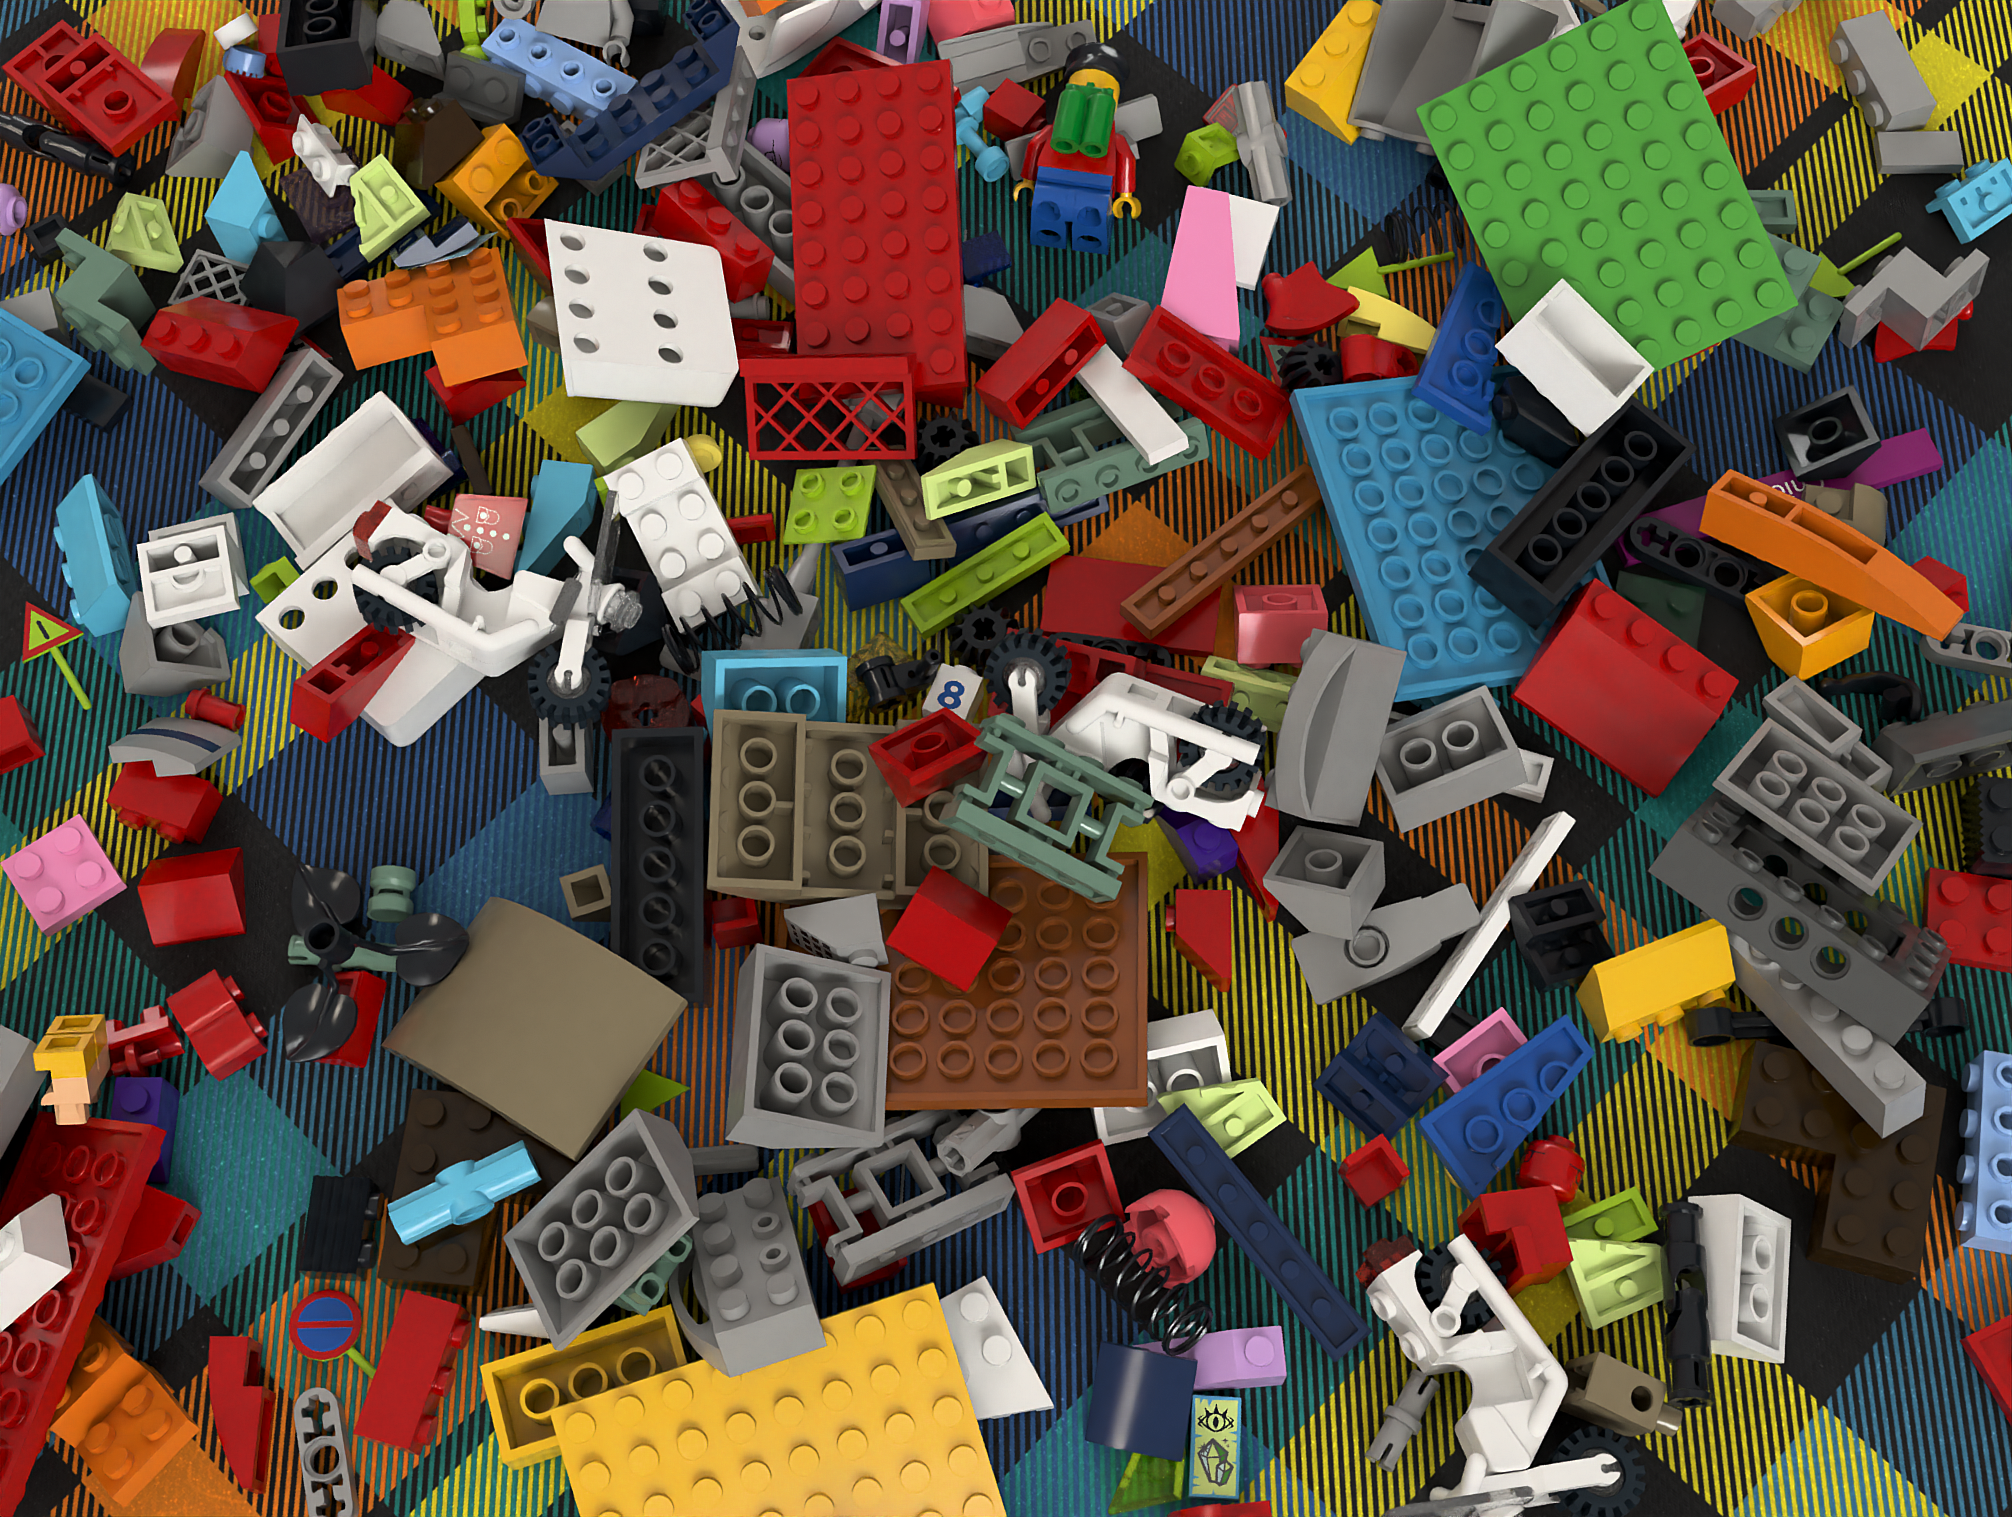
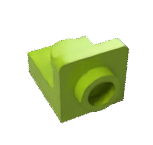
M1218 122L1190 132L1186 135L1174 166L1197 187H1206L1216 168L1240 159L1236 142L1237 138Z
M283 556L278 561L269 563L261 568L258 574L249 582L263 602L268 604L295 582L300 575L288 559Z

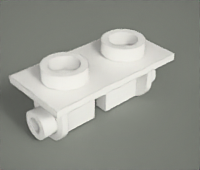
M300 114L297 130L292 137L294 152L301 158L312 173L313 178L321 185L329 198H332L336 185L350 186L349 178L358 172L359 169L346 153H341L342 147L333 137L327 126L319 123L311 124L304 114Z

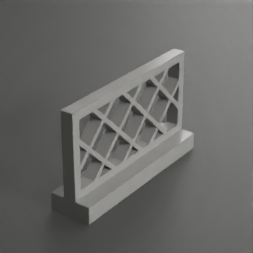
M742 45L736 46L729 84L642 147L635 181L640 189L712 172H717L722 183L738 178L757 80ZM712 101L715 102V104L712 105L709 109H707L704 113L701 112V110L704 109L707 105H709ZM691 118L694 119V121H692L684 129H679L688 120H690ZM707 126L710 127V129L706 131L703 135H701L699 138L695 137ZM670 135L673 136L669 141H667V142H666L664 145H662L661 147L657 146V145L660 144L663 140H665L668 136H670ZM685 144H688V145H689V146L686 147L683 151H681L678 155H674V154H673V153H675L678 149H680L683 145H685ZM701 152L705 153V158L691 161ZM663 161L668 162L660 169L653 170Z

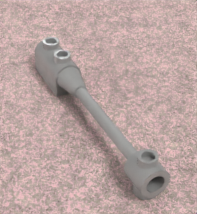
M904 394L880 396L893 410L904 401ZM864 398L842 401L853 411ZM872 399L857 414L873 430H877L889 417ZM903 410L898 414L900 417L902 416ZM855 424L846 442V446L849 449H859L867 438ZM858 459L839 460L837 467L856 466ZM824 543L805 544L801 556L797 557L785 575L802 606L803 613L795 616L774 588L783 614L782 625H776L770 621L755 603L762 624L761 637L743 634L741 637V647L737 650L811 648L823 617L819 597L812 596L811 593L818 566L816 562ZM770 595L769 599L759 596L758 599L762 605L779 622L778 612L772 595ZM752 611V621L756 622L754 613Z

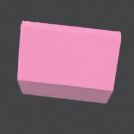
M1503 1007L1496 1010L1433 1058L1450 1075L1441 1085L1448 1098L1528 1041Z

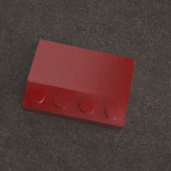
M1594 578L1570 595L1510 697L1655 799L1663 792L1719 718L1739 680L1597 578Z

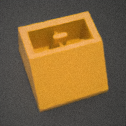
M505 123L484 128L481 133L485 139L435 182L434 185L463 215L492 233L497 232L496 235L506 241L510 239L506 226L508 218H529L559 183L554 177L540 176L537 173L520 140Z

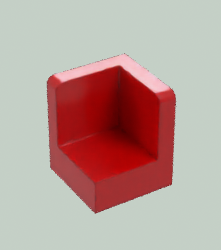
M736 897L712 902L714 920L712 930L719 950L764 942L758 900Z
M1383 1133L1347 1156L1342 1161L1338 1174L1365 1211L1402 1188L1411 1174Z

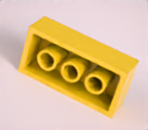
M669 1304L648 1311L646 1316L635 1315L580 1333L563 1351L555 1350L552 1343L481 1365L480 1370L503 1463L515 1471L562 1455L549 1412L551 1408L692 1362L684 1332L681 1329L673 1306Z

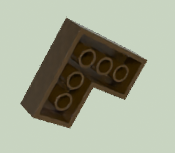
M1755 1040L1741 1058L1726 1144L1821 1168L1806 1260L1900 1285L1920 1274L1947 1089L1926 1084L1923 1116L1882 1139L1800 1051Z
M412 1089L391 1203L436 1182L435 1177L441 1171L456 1163L466 1160L477 1162L521 1140L526 1143L539 1170L541 1180L495 1202L494 1208L477 1220L460 1225L452 1223L408 1245L402 1242L389 1216L377 1277L391 1289L485 1297L501 1203L535 1206L606 1137L609 1119H607L579 1161L575 1162L512 1125L503 1116L464 1093Z

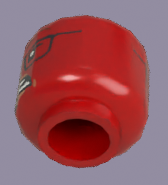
M1549 1135L1547 1140H1534L1527 1144L1518 1166L1515 1180L1521 1189L1553 1185L1558 1206L1566 1205L1575 1199L1585 1172V1161L1574 1151L1576 1145L1572 1141L1558 1135Z

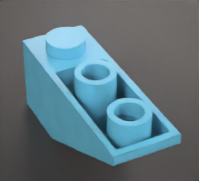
M542 460L539 475H534L531 482L533 505L531 513H525L522 525V534L525 540L523 549L516 552L513 566L514 575L519 570H526L547 576L566 553L563 546L565 539L569 536L579 538L592 523L598 496L593 480L597 478L593 465Z

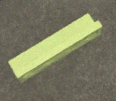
M1211 655L1208 656L1200 674L1235 683L1232 701L1239 703L1237 710L1243 712L1248 707L1253 711L1251 716L1253 721L1259 717L1263 725L1267 726L1266 730L1276 733L1279 732L1282 726L1283 717L1288 705L1289 690L1298 679L1296 676L1264 668H1250L1245 664H1238L1237 661Z

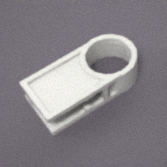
M246 12L213 34L225 51L230 46H234L258 31V28Z

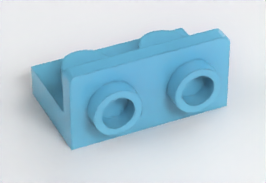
M2008 158L1991 164L1988 159H1984L1964 171L1967 178L1961 182L1955 179L1941 186L1935 191L1937 198L1924 206L1928 214L1942 209L1961 244L1972 241L2012 213V165Z

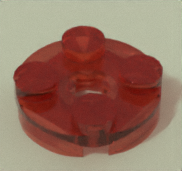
M642 674L613 683L611 686V699H608L609 707L606 712H601L602 727L611 745L612 729L691 727V711L686 696L680 690L675 680L659 675ZM646 709H651L652 713H658L657 718L650 719L649 726H642L640 720L635 719L637 714Z

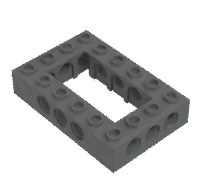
M1718 789L1679 827L1648 870L1649 873L1893 1047L1930 1003L1953 952L1946 947L1948 945L1947 941L1937 932L1927 927L1921 930L1906 919V912L1898 905L1886 899L1881 902L1874 896L1871 897ZM1778 855L1782 857L1788 865V872L1777 873L1772 871L1767 864V856ZM1818 883L1826 889L1828 899L1821 901L1811 898L1806 892L1805 884ZM1749 888L1763 898V905L1752 906L1746 903L1741 895V889ZM1850 910L1862 913L1867 920V926L1863 928L1851 926L1846 921L1844 913ZM1790 917L1804 927V933L1793 935L1787 932L1782 925V918ZM1831 946L1846 957V962L1834 964L1824 957L1822 948Z

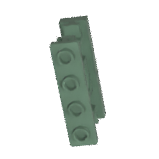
M1138 380L1172 419L1183 415L1182 407L1142 380ZM1093 397L1035 417L1023 430L1013 425L1009 427L1012 441L1032 445L1034 467L1037 468L1046 464L1049 468L1036 475L1040 493L1043 499H1046L1047 508L1051 513H1057L1206 459L1209 456L1206 428L1204 423L1196 416L1176 423L1187 435L1189 448L1151 466L1129 440L1096 452L1093 447L1125 435Z
M1001 713L1000 715L982 720L979 727L982 733L977 736L974 745L993 754L981 786L979 789L967 783L956 786L952 794L954 795L953 801L944 805L938 821L1095 903L1115 900L1122 885V882L1117 880V877L1122 875L1125 866L1106 857L1119 822L1128 827L1142 825L1145 819L1143 812L1145 809L1152 807L1155 798L1142 791L1143 786L1137 781L1122 776L1116 778L1103 771L1104 765L1098 760L1088 756L1077 757L1064 750L1065 744L1057 738L1049 735L1038 736L1025 729L1026 723L1013 715ZM1015 749L1036 760L1028 764L1022 780L1006 772ZM1041 780L1072 796L1058 831L1027 815ZM998 789L1014 797L1005 821L983 810V808L992 805ZM1094 792L1115 802L1106 805L1100 821L1085 814ZM1078 831L1092 838L1083 862L1061 851L1071 848Z

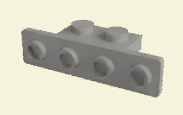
M1148 94L1117 105L1113 119L1115 120V133L1125 136L1135 159H1139L1136 141L1160 134L1163 131L1157 98L1153 94ZM1039 131L1005 142L1011 176L1015 181L1023 179L1020 174L1028 142Z

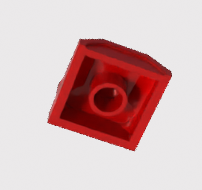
M1704 31L1682 44L1714 116L1741 102L1746 97L1748 90L1756 81L1757 67Z

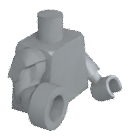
M493 0V3L498 13L503 17L516 20L531 13L535 7V2L539 0ZM544 0L535 31L602 47V54L608 66L611 64V57L616 53H621L622 67H627L630 63V57L625 47L630 43L634 15L628 0Z

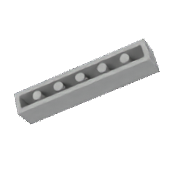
M1742 895L1743 900H1744L1746 903L1752 905V904ZM1704 911L1700 912V923L1712 919ZM1726 928L1736 978L1734 982L1882 1139L1923 1116L1926 1081L1888 1042Z

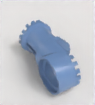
M236 44L230 46L224 53L222 58L225 72L228 70L236 73L238 69L240 75L244 71L246 76L252 73V77L256 78L257 74V78H262L267 55L252 50L244 44Z

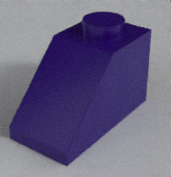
M1166 805L1155 818L1196 887L1235 867L1239 847L1227 828L1217 827L1205 818L1189 812H1178Z
M116 1077L110 1120L151 1124L167 1131L161 1145L160 1157L153 1166L146 1184H169L181 1092L163 1077Z

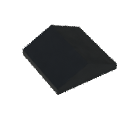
M1853 384L1771 420L1798 482L1846 478L1882 447Z

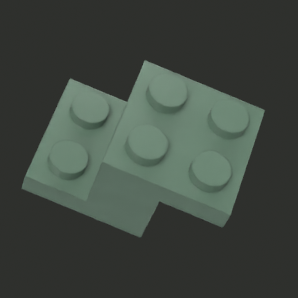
M65 227L55 238V241L64 254L62 257L63 262L74 272L54 294L64 309L61 313L62 316L77 329L79 333L76 337L85 347L93 352L101 349L120 368L126 371L133 368L147 376L157 364L152 355L140 346L142 339L137 332L156 311L155 306L130 264Z
M1766 231L1799 305L1746 329L1731 338L1808 374L1841 317L1844 305H1842L1843 302L1809 286L1822 260L1821 257Z

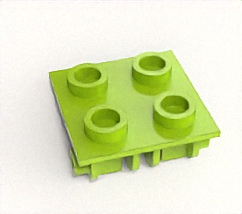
M877 466L797 469L783 544L833 542L843 544L865 537L866 526L869 521L868 515L871 510L872 493L875 488L874 482Z

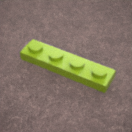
M1045 511L901 599V607L923 640H926L952 624L957 612L968 614V606L971 602L977 607L983 605L1069 552V542Z

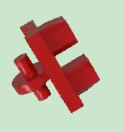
M161 1005L144 1009L140 1014V1024L126 1028L121 1020L111 1019L105 1021L111 1067L104 1078L113 1075L117 1077L130 1073L131 1077H149V1066L162 1063L164 1059L185 1053L184 1041Z

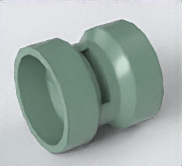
M394 865L373 868L370 873L369 883L373 889V896L368 900L366 915L375 921L385 923H400L407 917L412 916L414 903L410 900V893L416 888V872L409 868Z

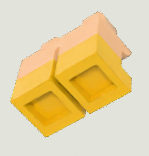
M105 1014L56 1016L45 1033L46 1035H44L33 1052L35 1071L51 1070L52 1083L43 1096L41 1105H54L56 1124L58 1125L86 1123L90 1117L89 1105L98 1102L101 1097L100 1085L111 1067Z

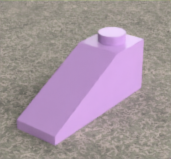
M1281 1326L1232 1329L1207 1333L1191 1349L1176 1355L1198 1360L1193 1392L1282 1385L1287 1376ZM1189 1337L1172 1339L1169 1348L1177 1347ZM1162 1341L1134 1345L1135 1347L1149 1349L1152 1352L1166 1354L1161 1346Z

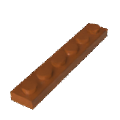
M1305 462L1128 597L1120 604V615L1149 640H1152L1324 505L1312 467Z

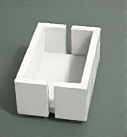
M1563 278L1495 345L1504 355L1505 359L1512 366L1516 367L1536 387L1537 391L1544 397H1547L1566 416L1567 420L1587 438L1619 410L1654 371V368Z

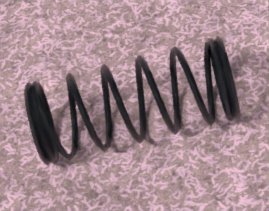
M1439 200L1433 209V213L1425 206L1418 205L1414 209L1411 219L1401 210L1388 212L1385 216L1384 231L1388 250L1394 262L1399 265L1401 263L1404 264L1409 254L1407 234L1399 214H1402L1407 219L1411 227V242L1415 257L1418 260L1422 257L1421 243L1414 226L1415 216L1419 209H1424L1432 221L1434 247L1439 255L1442 254V237L1435 220L1436 211L1440 204H1445L1452 213L1455 242L1457 247L1462 250L1464 247V236L1456 214L1458 201L1456 200L1453 208L1448 202ZM1394 223L1399 235L1401 257L1398 254L1394 241Z
M778 565L770 566V574L767 570H763V575L773 597L779 622L766 610L749 585L744 581L742 582V587L754 613L759 633H756L746 623L726 594H721L735 629L738 645L728 638L706 607L701 604V611L708 624L717 651L721 650L714 627L733 648L740 649L741 635L734 614L752 635L761 637L762 624L754 601L770 621L776 625H782L783 614L774 588L795 616L803 613L802 606L792 586ZM680 616L679 620L694 653L696 668L680 637L670 625L662 626L661 634L684 674L690 676L691 673L698 672L700 668V659L694 641L703 651L709 650L698 639L684 617Z
M1107 1214L1095 1219L1077 1238L1072 1253L1074 1261L1087 1272H1097L1096 1280L1100 1287L1114 1289L1113 1297L1116 1304L1122 1307L1131 1306L1133 1321L1139 1324L1149 1323L1148 1333L1151 1339L1157 1342L1162 1341V1349L1167 1355L1176 1356L1191 1349L1199 1342L1211 1325L1213 1318L1212 1308L1205 1301H1196L1171 1322L1163 1338L1155 1336L1152 1331L1153 1322L1171 1313L1182 1302L1187 1294L1188 1285L1186 1283H1179L1168 1290L1157 1303L1149 1320L1137 1318L1134 1312L1135 1305L1146 1301L1162 1288L1170 1275V1266H1161L1150 1273L1139 1286L1131 1303L1121 1301L1117 1295L1118 1288L1127 1285L1144 1272L1153 1258V1250L1146 1248L1136 1253L1124 1265L1115 1285L1108 1286L1104 1284L1100 1278V1271L1112 1267L1128 1254L1136 1241V1234L1132 1231L1122 1234V1219L1115 1214ZM1109 1221H1116L1115 1230L1106 1244L1095 1254L1083 1259L1086 1246L1093 1234ZM1132 1236L1131 1242L1124 1252L1115 1260L1103 1266L1110 1251L1125 1237ZM1149 1253L1144 1265L1133 1276L1120 1283L1121 1278L1130 1265L1142 1254ZM1100 1260L1098 1268L1091 1269L1088 1266H1086L1094 1264ZM1166 1270V1274L1161 1282L1150 1293L1138 1299L1146 1284L1160 1271ZM1184 1287L1177 1301L1166 1311L1156 1316L1165 1300L1177 1289ZM1204 1310H1206L1205 1317L1197 1330L1185 1342L1170 1349V1341L1188 1331L1199 1320ZM1198 1312L1190 1323L1176 1332L1187 1319Z

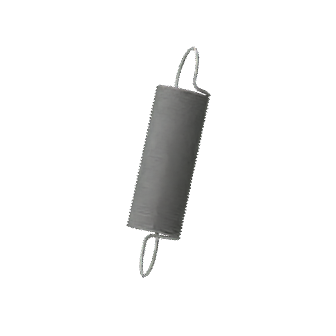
M567 578L549 615V620L553 623L552 627L554 624L556 627L566 624L583 587L579 579Z

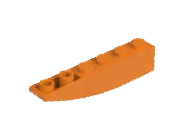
M1729 469L1708 490L1699 531L1716 538L1720 542L1736 547L1762 561L1771 563L1795 574L1801 579L1817 584L1841 597L1852 600L1876 611L1882 616L1889 617L1941 642L1962 619L1964 611L1925 577L1864 534L1811 504L1732 469Z

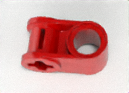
M1369 334L1352 335L1340 342L1344 384L1416 376L1419 373V364L1415 355L1404 346H1398L1377 339Z

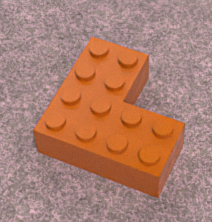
M485 247L476 248L466 256L427 264L424 267L409 271L406 269L393 270L383 278L368 282L366 280H355L346 284L343 288L337 289L340 327L356 370L432 350L444 386L448 387L529 365L512 289L498 247L492 249Z

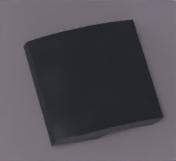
M1586 879L1513 896L1509 899L1510 917L1517 944L1528 973L1539 994L1581 983L1594 965L1616 957L1599 928V925L1607 916Z

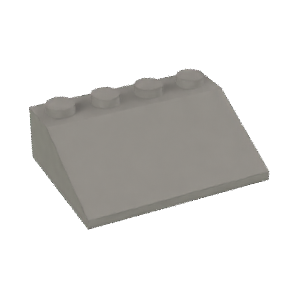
M1769 717L1712 784L1719 791L1871 897L1924 824Z
M759 943L755 945L739 969L725 1140L770 1149L881 1147L884 1143L891 973Z
M635 1108L503 1237L555 1350L563 1351L700 1219L692 1157L674 1123Z

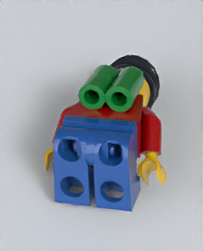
M1090 42L1079 45L1068 54L1065 62L1064 91L1059 96L1055 120L1053 124L1046 125L1028 142L1020 174L1023 182L1018 183L1014 187L1012 196L1014 201L1017 202L1020 189L1028 187L1032 190V197L1029 202V206H1032L1030 244L1066 249L1072 222V250L1108 255L1114 215L1117 218L1123 217L1122 205L1124 202H1129L1132 207V219L1137 218L1141 213V203L1132 196V192L1136 191V159L1125 136L1115 133V120H1113L1117 105L1125 94V81L1128 80L1130 67L1124 55L1115 47L1106 43ZM1115 191L1119 192L1120 197L1115 200L1112 207V198L1115 197ZM1040 230H1051L1058 233L1059 235H1046L1042 233ZM1080 236H1093L1098 238L1099 241H1088Z

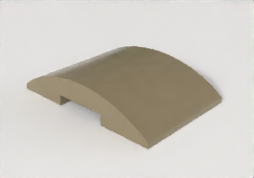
M714 709L707 889L744 898L802 906L876 893L880 909H906L932 866L936 865L988 897V847L938 821L944 805L953 801L954 795L952 794L956 786L967 783L977 789L980 788L988 769V754L980 769L902 808L872 759L867 746L918 720L898 719L896 725L892 726L806 721V714ZM969 723L979 730L980 724ZM988 807L983 808V810L988 812Z
M490 897L466 929L470 937L469 946L456 967L443 981L429 987H424L381 1046L446 1086L449 1084L503 1116L512 1125L573 1161L578 1162L686 1008L688 1002L641 969L562 923L516 902L499 897Z

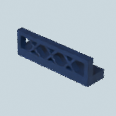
M1036 475V488L943 516L942 518L957 544L955 557L945 558L950 567L960 564L1045 511L1058 529L1110 511L1106 495L1057 513H1051L1047 508L1046 499H1043L1040 493Z

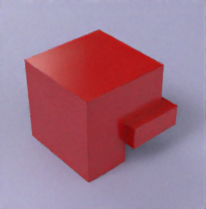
M1553 1185L1480 1194L1456 1219L1460 1235L1465 1233L1469 1240L1477 1242L1476 1250L1479 1253L1485 1247L1492 1252L1487 1258L1490 1264L1498 1259L1502 1268L1497 1272V1276L1506 1275L1507 1284L1504 1288L1512 1299L1527 1286L1549 1283L1574 1261Z

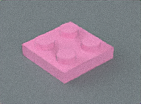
M80 814L0 863L40 930L48 938L128 888L89 824Z

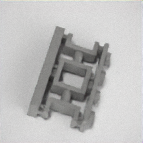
M960 1109L918 1110L916 1114L901 1119L899 1116L893 1117L884 1123V1143L881 1147L835 1148L820 1156L818 1153H811L795 1163L786 1187L790 1195L798 1196L797 1203L801 1209L822 1200L841 1231L828 1238L824 1249L828 1257H833L835 1260L832 1271L841 1286L1006 1210L1016 1188L1007 1173L997 1174L999 1168L995 1161L976 1170L973 1169L963 1177L952 1173L963 1193L943 1201L947 1193L938 1177L950 1171L939 1157L927 1161L916 1144V1141L934 1134L932 1141L937 1148L939 1142L967 1119L966 1115L961 1116L959 1113ZM905 1163L923 1194L892 1208L874 1176ZM853 1170L851 1178L859 1192L844 1199L833 1178ZM870 1209L882 1230L861 1239L864 1231L855 1215Z

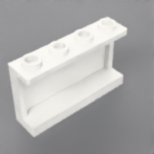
M380 391L372 398L366 400L340 426L330 431L328 436L309 453L300 457L294 466L274 483L268 485L263 493L254 499L252 503L258 511L272 522L297 555L294 560L306 572L386 499L390 497L404 513L408 514L454 473L401 408ZM356 551L352 553L347 558V566L350 565L356 558H358L364 551ZM331 580L321 581L320 584L325 586Z

